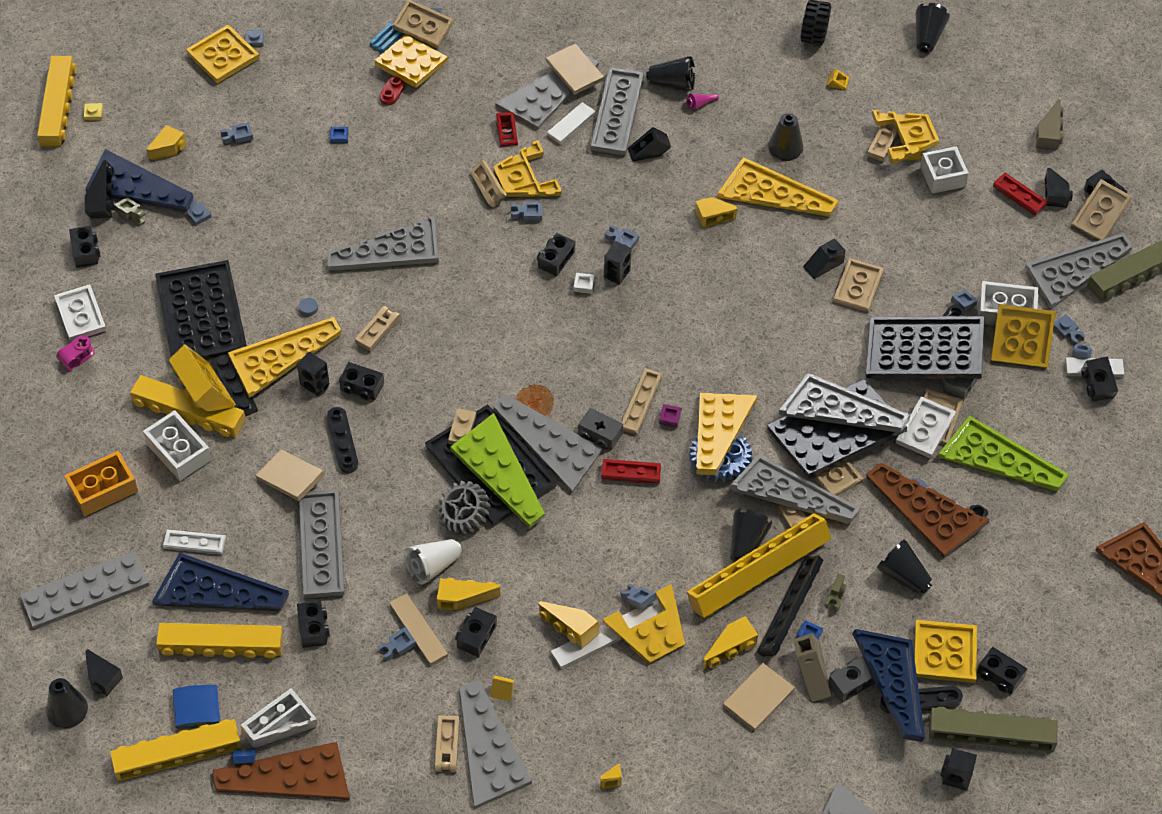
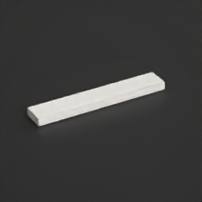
M656 599L643 610L637 608L622 615L628 627L632 628L664 610ZM602 625L599 627L600 634L583 648L570 641L552 650L551 655L562 670L622 640V638L620 639L610 627Z

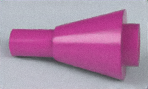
M690 93L686 103L688 108L694 111L709 102L717 101L718 95Z

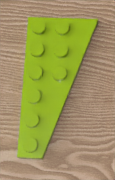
M494 413L450 446V450L529 528L544 517L545 513Z
M970 415L938 454L940 459L1057 492L1069 476L1068 473Z

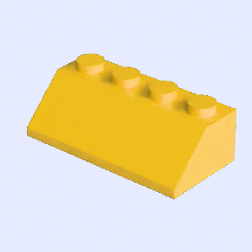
M184 344L169 359L173 366L171 370L179 376L178 381L186 387L184 389L185 392L193 398L191 402L198 409L202 407L209 412L233 408L236 405L209 362Z

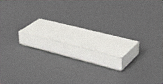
M582 102L547 132V136L561 145L595 115V110Z
M1066 357V376L1082 377L1081 368L1085 361L1096 358L1080 359ZM1109 359L1114 378H1123V359Z
M167 529L163 549L222 555L226 535Z

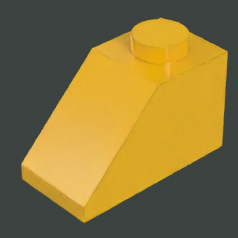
M165 125L147 147L148 159L153 161L177 155L180 150H184L186 147L184 132Z
M711 197L696 201L695 213L702 228L736 220L737 207Z

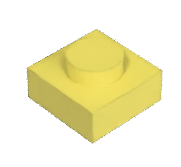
M102 103L85 104L84 121L102 120Z

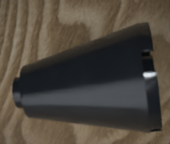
M924 3L920 4L915 12L917 48L923 53L933 51L950 17V13H947V9L944 6L935 3H929L928 6H923Z
M687 56L652 65L646 71V78L651 84L692 91L695 84V73H693L692 68L695 67L694 59L692 56Z
M788 113L781 116L769 140L768 150L772 156L780 160L791 161L799 157L803 152L804 145L798 119L795 115Z
M742 509L735 510L730 559L733 560V563L761 545L772 525V520L768 522L766 515L747 509V512H741Z
M905 539L899 542L887 554L885 560H882L876 567L879 571L918 594L921 591L925 594L932 587L930 583L932 578Z
M55 679L50 683L46 707L48 720L58 727L71 728L77 726L84 720L87 714V700L66 679Z

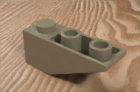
M1061 99L1056 101L1039 123L1036 134V148L1057 150L1058 145L1062 144L1063 134L1060 131L1063 129V120H1060V117H1063L1064 107H1061Z
M813 633L793 639L797 659L811 702L831 698L832 695L820 641Z

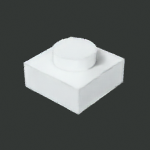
M576 273L573 292L592 294L594 275Z

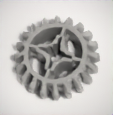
M461 481L460 485L454 483L453 489L447 487L448 493H442L444 499L438 500V503L441 505L437 507V510L440 512L438 517L442 520V524L447 526V529L450 531L454 530L458 534L460 532L467 534L469 529L471 532H474L475 526L481 528L479 523L481 521L486 522L484 515H489V512L486 510L490 508L488 503L489 497L485 495L486 492L480 489L478 484H473L469 481L467 484ZM473 495L476 497V501H477L476 506H474V505L472 504V502H473L472 496H473ZM451 508L455 510V520L452 519Z

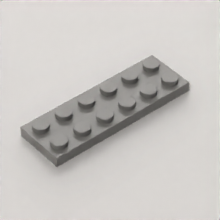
M609 67L592 138L591 151L626 156L644 72Z
M339 490L309 491L299 501L304 599L342 596L345 594Z
M136 551L22 593L20 596L33 629H37L147 587L149 582Z

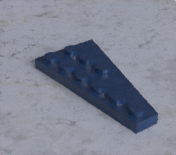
M107 149L104 150L85 188L87 192L103 160H107L114 168V176L112 177L114 193L112 198L123 200L128 197L137 203L188 211L194 198L191 192Z
M179 552L152 602L153 605L281 611L289 596V591Z
M855 629L852 635L902 739L922 742L925 738L912 640Z

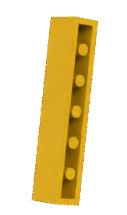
M51 56L37 134L40 146L61 147L62 140H66L64 128L68 127L67 113H70L69 100H72L73 97L71 87L75 85L73 74L77 73V65L73 62L72 56Z
M143 375L139 376L130 391L132 402L138 407L144 406L150 408L155 413L162 412L167 415L175 410L189 425L196 424L202 426L207 431L214 430L224 437L231 436L236 438L246 421L244 410L235 407L209 412L202 407L198 409L191 402L193 398L185 390Z
M159 623L156 645L158 652L165 656L182 654L191 657L194 654H202L205 657L223 655L232 658L235 655H243L246 658L264 656L273 659L276 656L282 655L284 634L282 626Z
M225 719L217 724L202 725L193 730H182L178 734L163 735L155 740L140 741L135 745L127 747L120 746L110 751L117 781H122L234 752L235 749H242L235 719Z

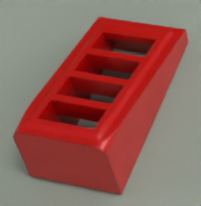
M514 112L496 113L495 119L500 147L518 145ZM501 122H510V124H501ZM503 133H512V135H503ZM513 138L512 141H504L503 139Z

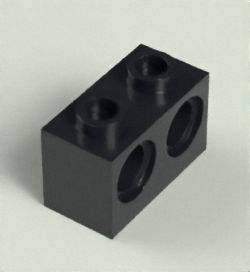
M91 225L69 229L76 268L98 264L97 257H101L99 246H95V243H98L97 233L92 232Z
M556 232L553 238H549L545 249L538 253V268L558 276L575 253L576 241Z
M614 242L604 255V278L618 285L621 284L631 270L632 248L626 244Z
M308 352L297 363L299 382L302 387L318 396L321 392H325L330 384L327 363L313 353Z
M348 362L339 378L340 389L347 394H357L365 400H376L384 385V374Z
M321 600L298 603L297 611L302 648L327 645L326 638L330 637L329 626L324 625V620L328 619L326 607L322 608Z
M992 646L979 663L977 673L983 680L996 684L1000 691L1008 692L1012 695L1025 678L1028 668Z

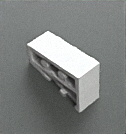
M290 688L242 723L241 734L253 748H257L315 728L317 726V719L293 689Z

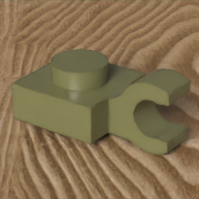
M128 197L114 205V211L126 219L132 217L133 221L139 226L145 223V220L141 218L145 216V213L140 210V205Z
M837 573L830 595L825 601V608H828L830 603H834L836 605L835 611H839L841 601L838 597L839 595H844L847 584H844V575Z

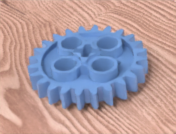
M740 433L735 442L732 443L729 453L727 452L724 457V462L717 475H707V480L714 477L715 482L719 478L723 482H725L726 478L733 481V476L738 477L752 462L751 444L746 443V438L741 439ZM696 436V441H692L689 453L691 467H695V472H697L698 436Z

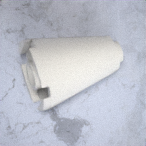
M453 539L414 545L405 549L407 556H404V560L410 575L413 576L415 574L419 579L417 583L423 585L461 556L462 548Z

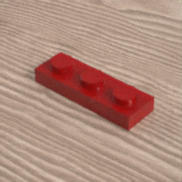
M1005 172L993 183L995 189L1035 216L1047 206V200Z
M603 459L601 479L660 484L661 463Z

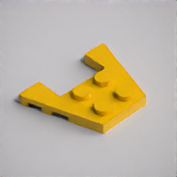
M873 110L872 112L876 126L895 124L903 146L888 148L887 153L892 164L930 149L939 143L937 133L927 114L906 113L905 115H898L893 111H888V114L879 113V110Z
M538 140L534 141L532 146L521 149L517 155H511L493 166L495 176L501 188L507 194L506 197L562 196V190L557 179L538 184L528 160L544 156L543 149Z
M671 584L655 592L656 598L664 611L642 623L629 628L619 611L602 620L605 626L610 627L620 639L622 638L628 643L630 648L649 664L685 645Z

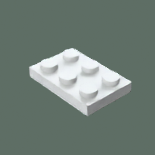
M90 284L54 295L70 342L79 336L88 337L107 331Z
M921 397L910 415L909 422L906 424L907 432L898 436L896 444L931 459L955 418L956 411Z

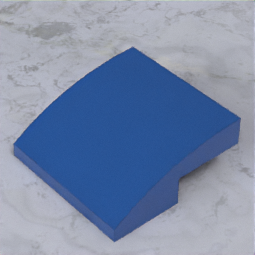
M193 685L173 689L175 728H196L197 725H213L220 722L217 685Z

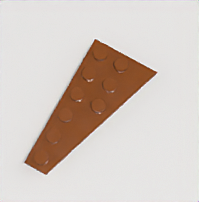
M883 463L878 464L866 474V478L944 558L989 523L990 519L975 514L969 508L965 509L956 504L954 500L931 488H925L919 482L904 477L900 472Z
M1145 522L1096 547V552L1162 597V543Z
M337 742L255 760L254 763L237 764L213 770L217 792H245L260 795L276 794V796L323 797V799L339 798L350 800Z

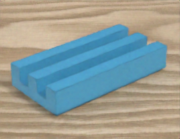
M390 22L370 41V46L384 53L403 33L392 29L393 22Z

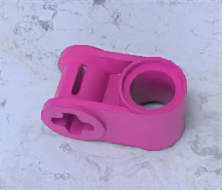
M79 336L57 352L56 358L68 371H72L74 367H79L80 364L93 356L94 349L91 346L90 338Z

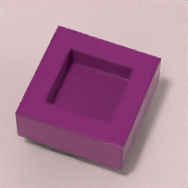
M663 404L659 424L678 427L682 408Z

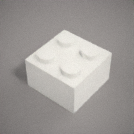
M957 146L922 154L920 168L932 194L966 187L969 173Z

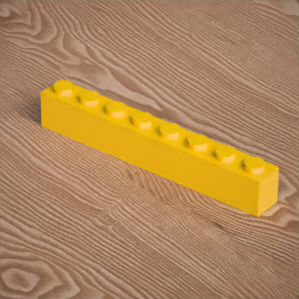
M813 513L688 590L687 595L693 611L703 618L710 616L714 611L728 605L730 601L744 595L751 588L760 585L764 580L776 575L780 570L792 565L793 562L808 555L809 552L817 547L823 546L832 539L826 519Z

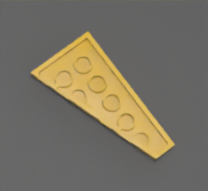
M744 157L717 193V198L827 217L831 216L839 200Z
M331 317L228 352V356L250 398L297 366V363L308 352L314 354L339 337L341 329L335 318Z
M700 393L696 474L717 475L724 462V457L727 452L729 453L732 443L735 442L745 424V419L750 415L753 405L757 402L756 395Z

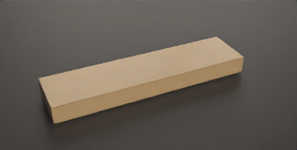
M644 369L621 422L624 424V432L638 435L662 379V373Z
M407 593L389 602L390 607L402 625L408 629L416 641L418 649L430 666L448 657V653Z

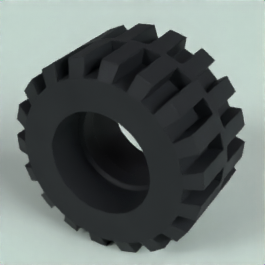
M809 0L807 2L800 35L801 42L823 45L830 19L831 3L818 0Z

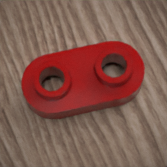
M391 77L380 93V101L385 105L395 104L405 88V82L399 77Z

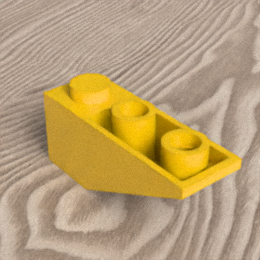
M440 578L437 609L458 611L500 597V584Z
M542 601L538 603L541 619L552 624L559 633L565 634L573 644L576 643L583 648L600 634L598 621L586 611Z
M746 616L726 626L704 657L703 669L715 668L721 661L727 658L731 660L743 650L749 651L756 646L758 634Z

